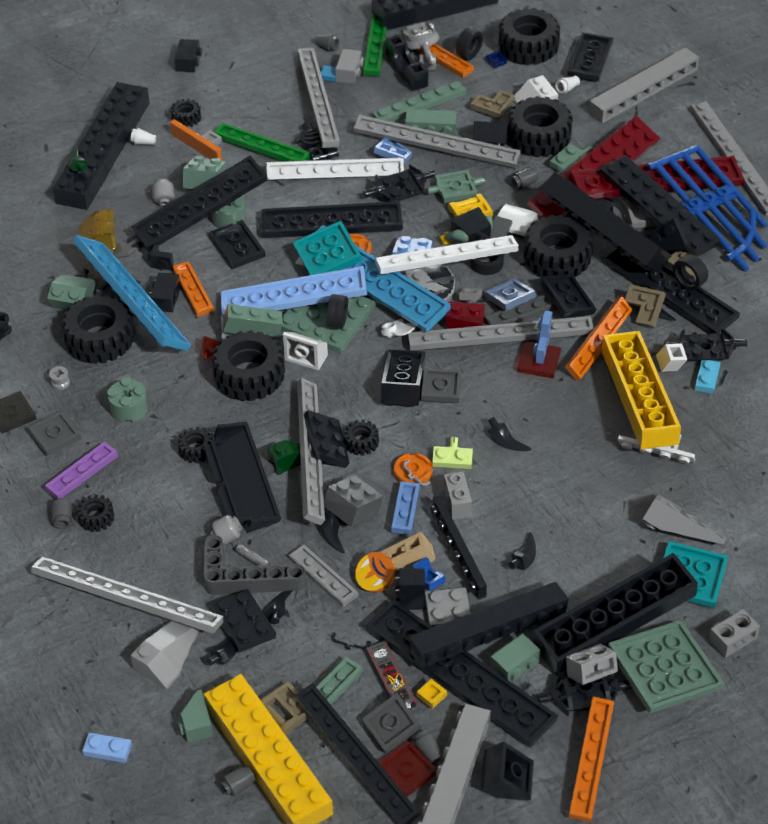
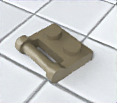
M289 681L261 699V702L285 735H289L295 727L310 718L296 700L295 695L299 692ZM276 702L291 719L286 721L272 704Z

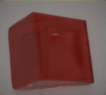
M203 336V358H212L214 349L219 345L220 341Z

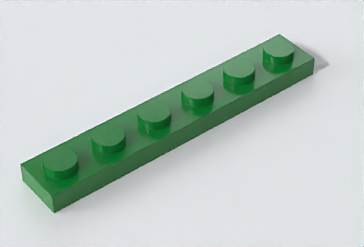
M374 13L372 14L364 64V76H380L387 30L386 27L382 29Z
M223 122L214 131V133L222 137L223 141L284 162L308 161L310 158V153Z

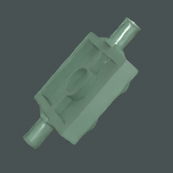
M570 143L550 160L549 166L556 169L558 174L562 175L590 153L593 148L587 145L586 148L581 150Z
M468 170L435 175L437 186L427 187V193H439L444 203L470 199L477 195L476 186L485 184V178L474 179Z

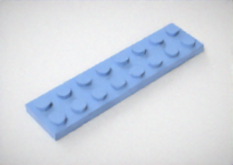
M364 266L221 291L222 316L225 314L227 304L277 311L329 302L332 294L345 295L348 298L367 295Z

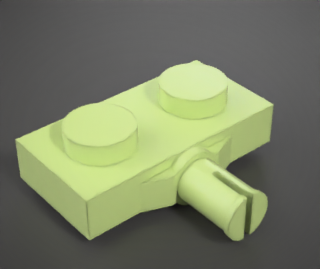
M451 437L450 447L434 446L432 465L433 467L472 469L473 449L459 448L458 438L455 437L454 443V437Z

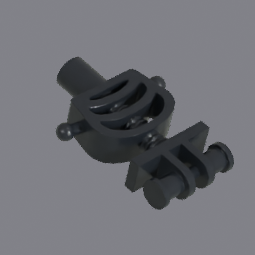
M310 122L303 123L302 129L304 131L300 132V139H295L294 143H301L303 150L310 153L309 159L312 161H322L326 157L328 160L335 156L339 157L337 148L322 147L318 128H314Z

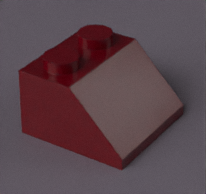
M448 302L451 305V310L446 314V329L484 326L486 304Z

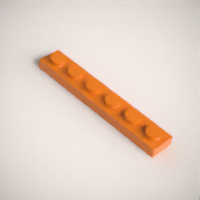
M622 296L616 298L565 366L576 381L584 376L602 352L603 335L615 334L631 313L632 308Z
M598 697L592 698L568 818L591 823L614 701Z

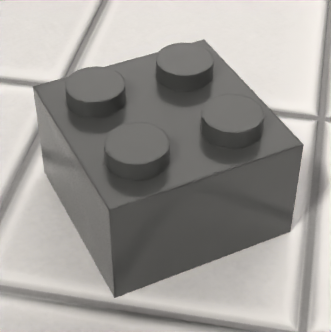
M353 475L328 486L324 507L353 527L378 515L383 495L362 481L361 478Z

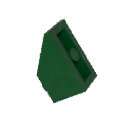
M283 440L268 447L269 462L274 465L277 475L301 465L299 443Z

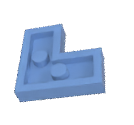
M545 311L543 318L540 317L538 322V329H541V331H538L537 342L539 343L535 344L533 355H536V363L540 364L544 362L550 339L551 311Z

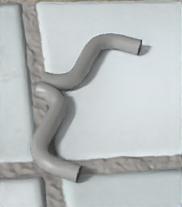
M410 460L404 462L403 467L409 473L407 477L410 480L415 479L421 486L431 484L430 481L422 483L416 476H411L412 472L406 466Z

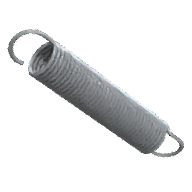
M242 544L237 546L236 552L255 564H270L269 561Z

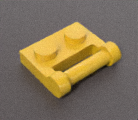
M477 194L473 198L457 203H448V209L455 217L477 207H480L485 216H493V210L482 194Z

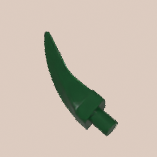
M78 147L71 153L68 159V167L73 171H85L87 169V160L78 157Z

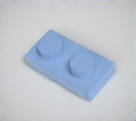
M89 733L83 748V756L126 763L132 742L129 739Z

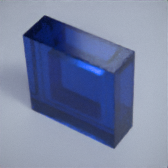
M499 50L485 56V61L494 69L507 64V58Z

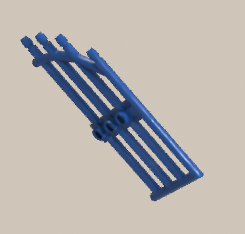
M699 145L647 164V169H656L683 201L681 204L721 239L720 245L728 253L725 256L728 262L734 260L746 272L749 270V267L739 256L745 251L751 256L752 260L755 262L759 261L758 254L755 253L750 244L754 239L761 248L767 247L766 242L756 232V221L763 228L767 227V222L765 219H762L763 217ZM697 153L725 186L718 188L689 155ZM683 158L711 191L704 194L675 160ZM669 163L698 197L690 199L662 166ZM737 199L749 212V223L730 202L731 200ZM723 204L748 232L745 240L716 206ZM710 210L740 246L734 250L702 212Z

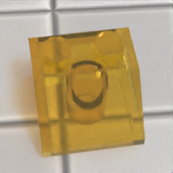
M113 209L95 211L80 225L82 237L103 242L108 249L117 248L116 223Z

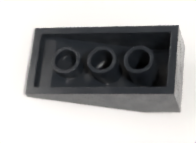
M389 349L381 382V403L390 406L396 404L407 407L419 406L426 352Z

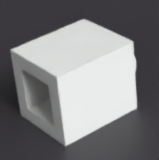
M682 343L665 344L656 355L661 372L678 371L687 361Z

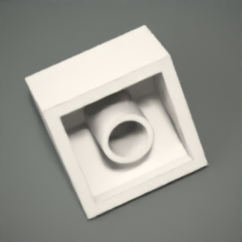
M542 75L529 79L515 94L514 102L518 104L521 100H526L529 97L535 98L536 96H541V98L546 96L550 97V99L558 100V93Z
M294 332L283 333L285 360L319 371L328 356L327 343Z

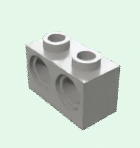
M464 472L444 474V492L452 519L471 517L472 500Z
M742 609L737 613L729 615L723 622L715 623L710 629L709 642L726 658L757 639L760 626Z
M602 644L566 657L567 676L582 685L618 671L616 652Z

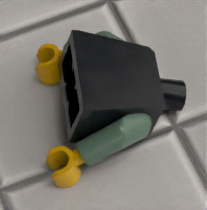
M477 207L451 219L450 232L447 231L444 235L439 236L442 245H447L452 240L468 243L490 239L491 230L493 229L492 217L490 215L485 216L480 207Z

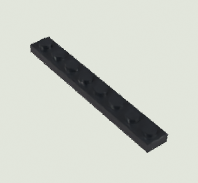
M313 683L295 695L299 704L397 824H408L419 816L417 808Z

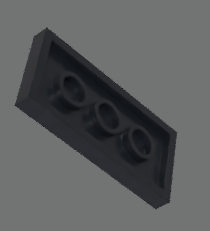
M582 32L567 70V76H577L581 79L599 82L614 37Z

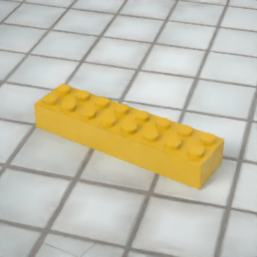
M640 331L603 335L602 354L640 449L679 445L681 425Z
M242 674L204 693L207 711L243 763L251 769L255 780L286 824H318L333 815V802Z

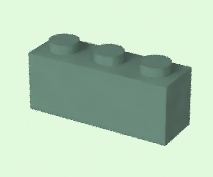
M407 109L405 123L408 126L456 136L457 111Z
M227 304L223 317V332L232 334L253 330L255 333L257 331L263 332L264 335L268 334L273 339H278L283 325L282 311Z

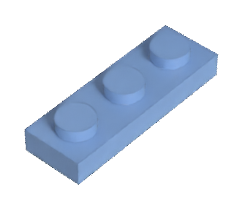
M400 482L391 533L412 534L420 483Z

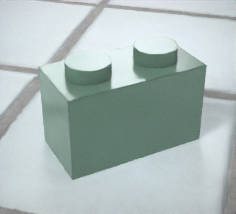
M521 634L491 656L490 668L510 682L516 681L528 669H533L537 666L540 649L524 634Z

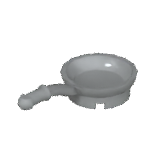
M425 22L409 25L407 31L403 30V39L407 42L408 49L423 48L426 60L429 61L431 66H434L436 59L431 54L429 46L435 44L440 39L432 23L426 25Z

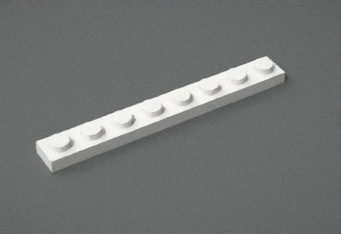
M403 158L267 162V177L269 180L370 177L376 174L378 176H388L404 171Z
M513 235L378 257L375 258V264L380 274H389L391 272L518 251V244Z

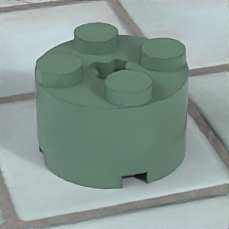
M239 197L211 214L213 224L217 228H221L240 220L244 221L246 219L244 197Z
M124 377L108 389L110 411L113 418L117 421L126 423V420H132V422H135L147 414L148 401L146 389L139 381L132 380L131 377Z

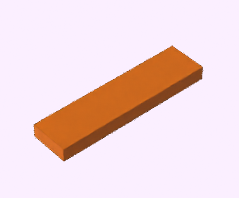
M436 44L429 46L431 54L436 55V63L458 76L464 78L474 71L473 65ZM423 48L416 49L417 52L425 55Z
M174 119L170 122L171 134L207 158H219L222 161L221 148Z
M187 261L172 266L174 274L180 275L181 287L196 316L199 317L214 312V307L190 262Z

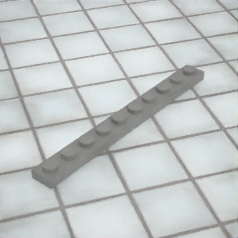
M314 48L298 49V58L322 147H339L338 133Z
M702 102L691 105L692 113L723 157L734 156L745 179L743 185L764 215L768 216V186L709 104Z
M363 115L358 116L354 126V132L388 138V140L516 168L520 157V150Z
M591 316L552 319L550 338L589 335L594 329ZM539 321L430 330L427 333L425 331L411 332L408 334L410 351L534 340L537 339L538 331H541V329H538Z
M300 378L297 382L303 518L321 525L325 521L322 462L313 458L304 419V413L307 410L319 413L317 385Z
M41 557L31 566V573L42 578H47L213 634L223 623L222 615L49 558Z

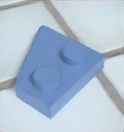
M384 138L374 149V153L382 158H403L404 164L411 158L412 154L410 150L404 148L399 142L395 145L388 138Z

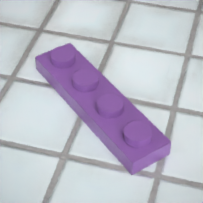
M104 441L45 485L46 491L56 499L63 498L117 458L118 452Z

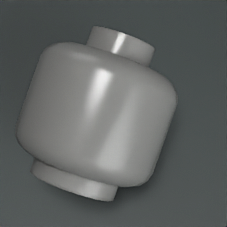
M159 179L152 185V199L155 203H158L160 206H166L174 200V185L169 180Z
M226 515L213 522L211 535L220 536L223 540V545H226L240 537L242 527L236 517Z

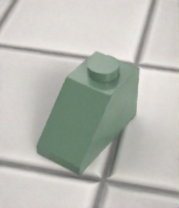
M197 690L181 712L182 722L178 723L181 736L186 735L187 743L213 737L212 725L202 690Z

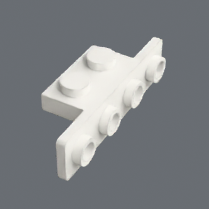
M618 436V443L621 444V447L625 449H640L637 439ZM679 445L640 449L642 453H656L664 459L676 458L684 464L695 462V454L678 450Z

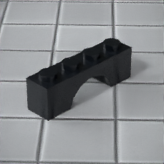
M399 34L386 38V55L413 91L428 87V70L422 62H413L407 42Z

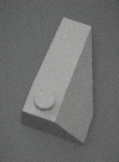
M660 494L654 499L643 517L646 521L645 524L654 530L658 528L719 544H724L727 539L705 524L699 525V521L694 516L687 513L682 514L681 507Z
M172 620L147 638L131 654L133 670L167 690L180 676L184 661L188 658L191 645L195 642L200 629Z

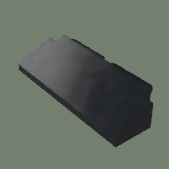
M247 421L218 424L214 433L215 440H210L209 445L205 446L204 451L214 480L221 484L218 493L225 514L236 517L241 526L244 525L246 533L280 522L281 516Z

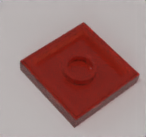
M525 341L517 372L554 379L562 348L548 345L544 362L540 364L536 363V355H533L534 346L538 343Z
M410 741L379 763L407 797L435 777L437 773V768Z

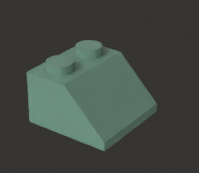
M61 274L52 282L47 300L52 308L67 310L71 305H75L76 301L84 300L88 296L92 297L97 281Z

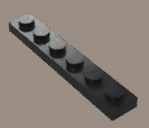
M440 495L434 496L433 506H430L433 517H437L439 529L446 535L447 545L452 547L456 562H460L462 574L468 578L471 592L475 593L479 600L486 598L487 584L442 497Z

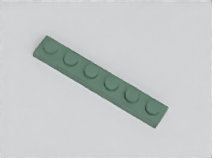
M455 81L372 112V117L394 122L405 118L407 109L426 110L466 95V89L459 81Z

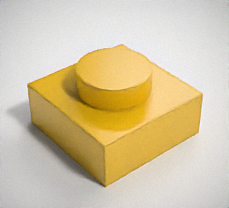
M432 679L417 691V697L432 709L447 696V690Z

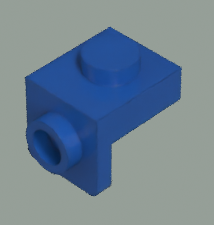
M427 557L411 566V568H425V589L429 591L436 589L439 585L446 582L444 574L431 568L430 560Z

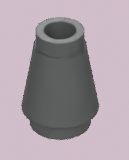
M317 35L315 43L329 51H334L339 48L340 40L335 35Z
M424 730L414 737L415 746L430 764H435L442 759L433 733H430L429 730Z

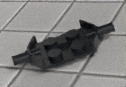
M409 164L408 170L379 179L376 174L373 189L363 191L365 198L375 195V197L380 198L384 202L400 201L424 193L426 179L435 177L436 174L434 170L424 173Z
M721 328V334L685 335V329H683L677 341L664 342V345L682 343L687 361L729 359L733 350H736V347H747V339H735L724 328Z
M567 673L556 676L550 693L538 694V701L540 703L554 702L566 716H569V711L591 708L593 697L611 700L615 704L617 693L620 690L632 689V686L628 680L618 682V679H615L610 674L586 683L591 689L582 690L580 688L581 683L568 677Z

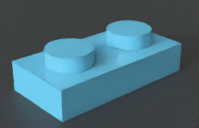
M712 360L701 361L695 391L714 394L721 362Z

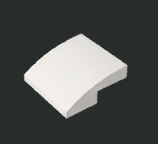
M505 204L498 214L499 217L512 220L513 224L509 232L525 236L528 227L538 218V214L535 211Z

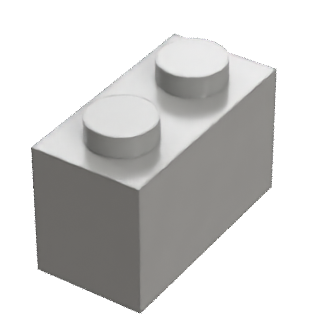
M342 50L336 67V82L356 83L357 78H360L361 68L364 67L362 51Z

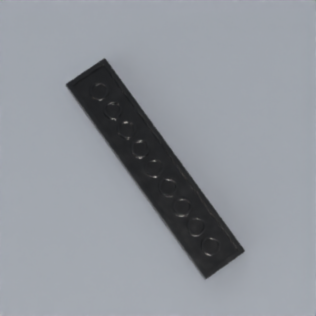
M393 599L366 624V630L382 642L385 641L389 647L420 668L409 651L410 636L433 627ZM468 651L456 654L452 658L443 659L433 665L420 668L468 704L490 710V719L530 748L558 720L556 713Z

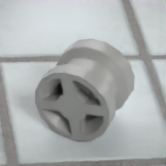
M57 366L50 370L51 386L56 390L66 389L70 384L68 370L62 366Z

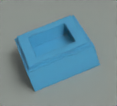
M323 65L321 71L322 80L336 82V67Z

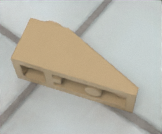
M422 532L380 551V553L386 554L393 561L396 571H400V568H411L413 564L424 557L429 558L430 563L435 561L433 546Z

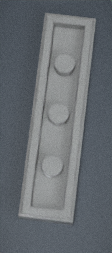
M304 544L289 554V560L293 564L302 565L305 568V574L341 607H345L358 597V591Z

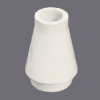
M577 76L560 78L555 84L556 90L561 94H566L578 86L580 80Z
M139 128L132 130L131 142H134V144L155 145L156 135H152Z

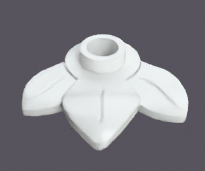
M399 319L382 325L381 333L383 336L391 338L409 334L416 326L412 323L406 324L403 319Z

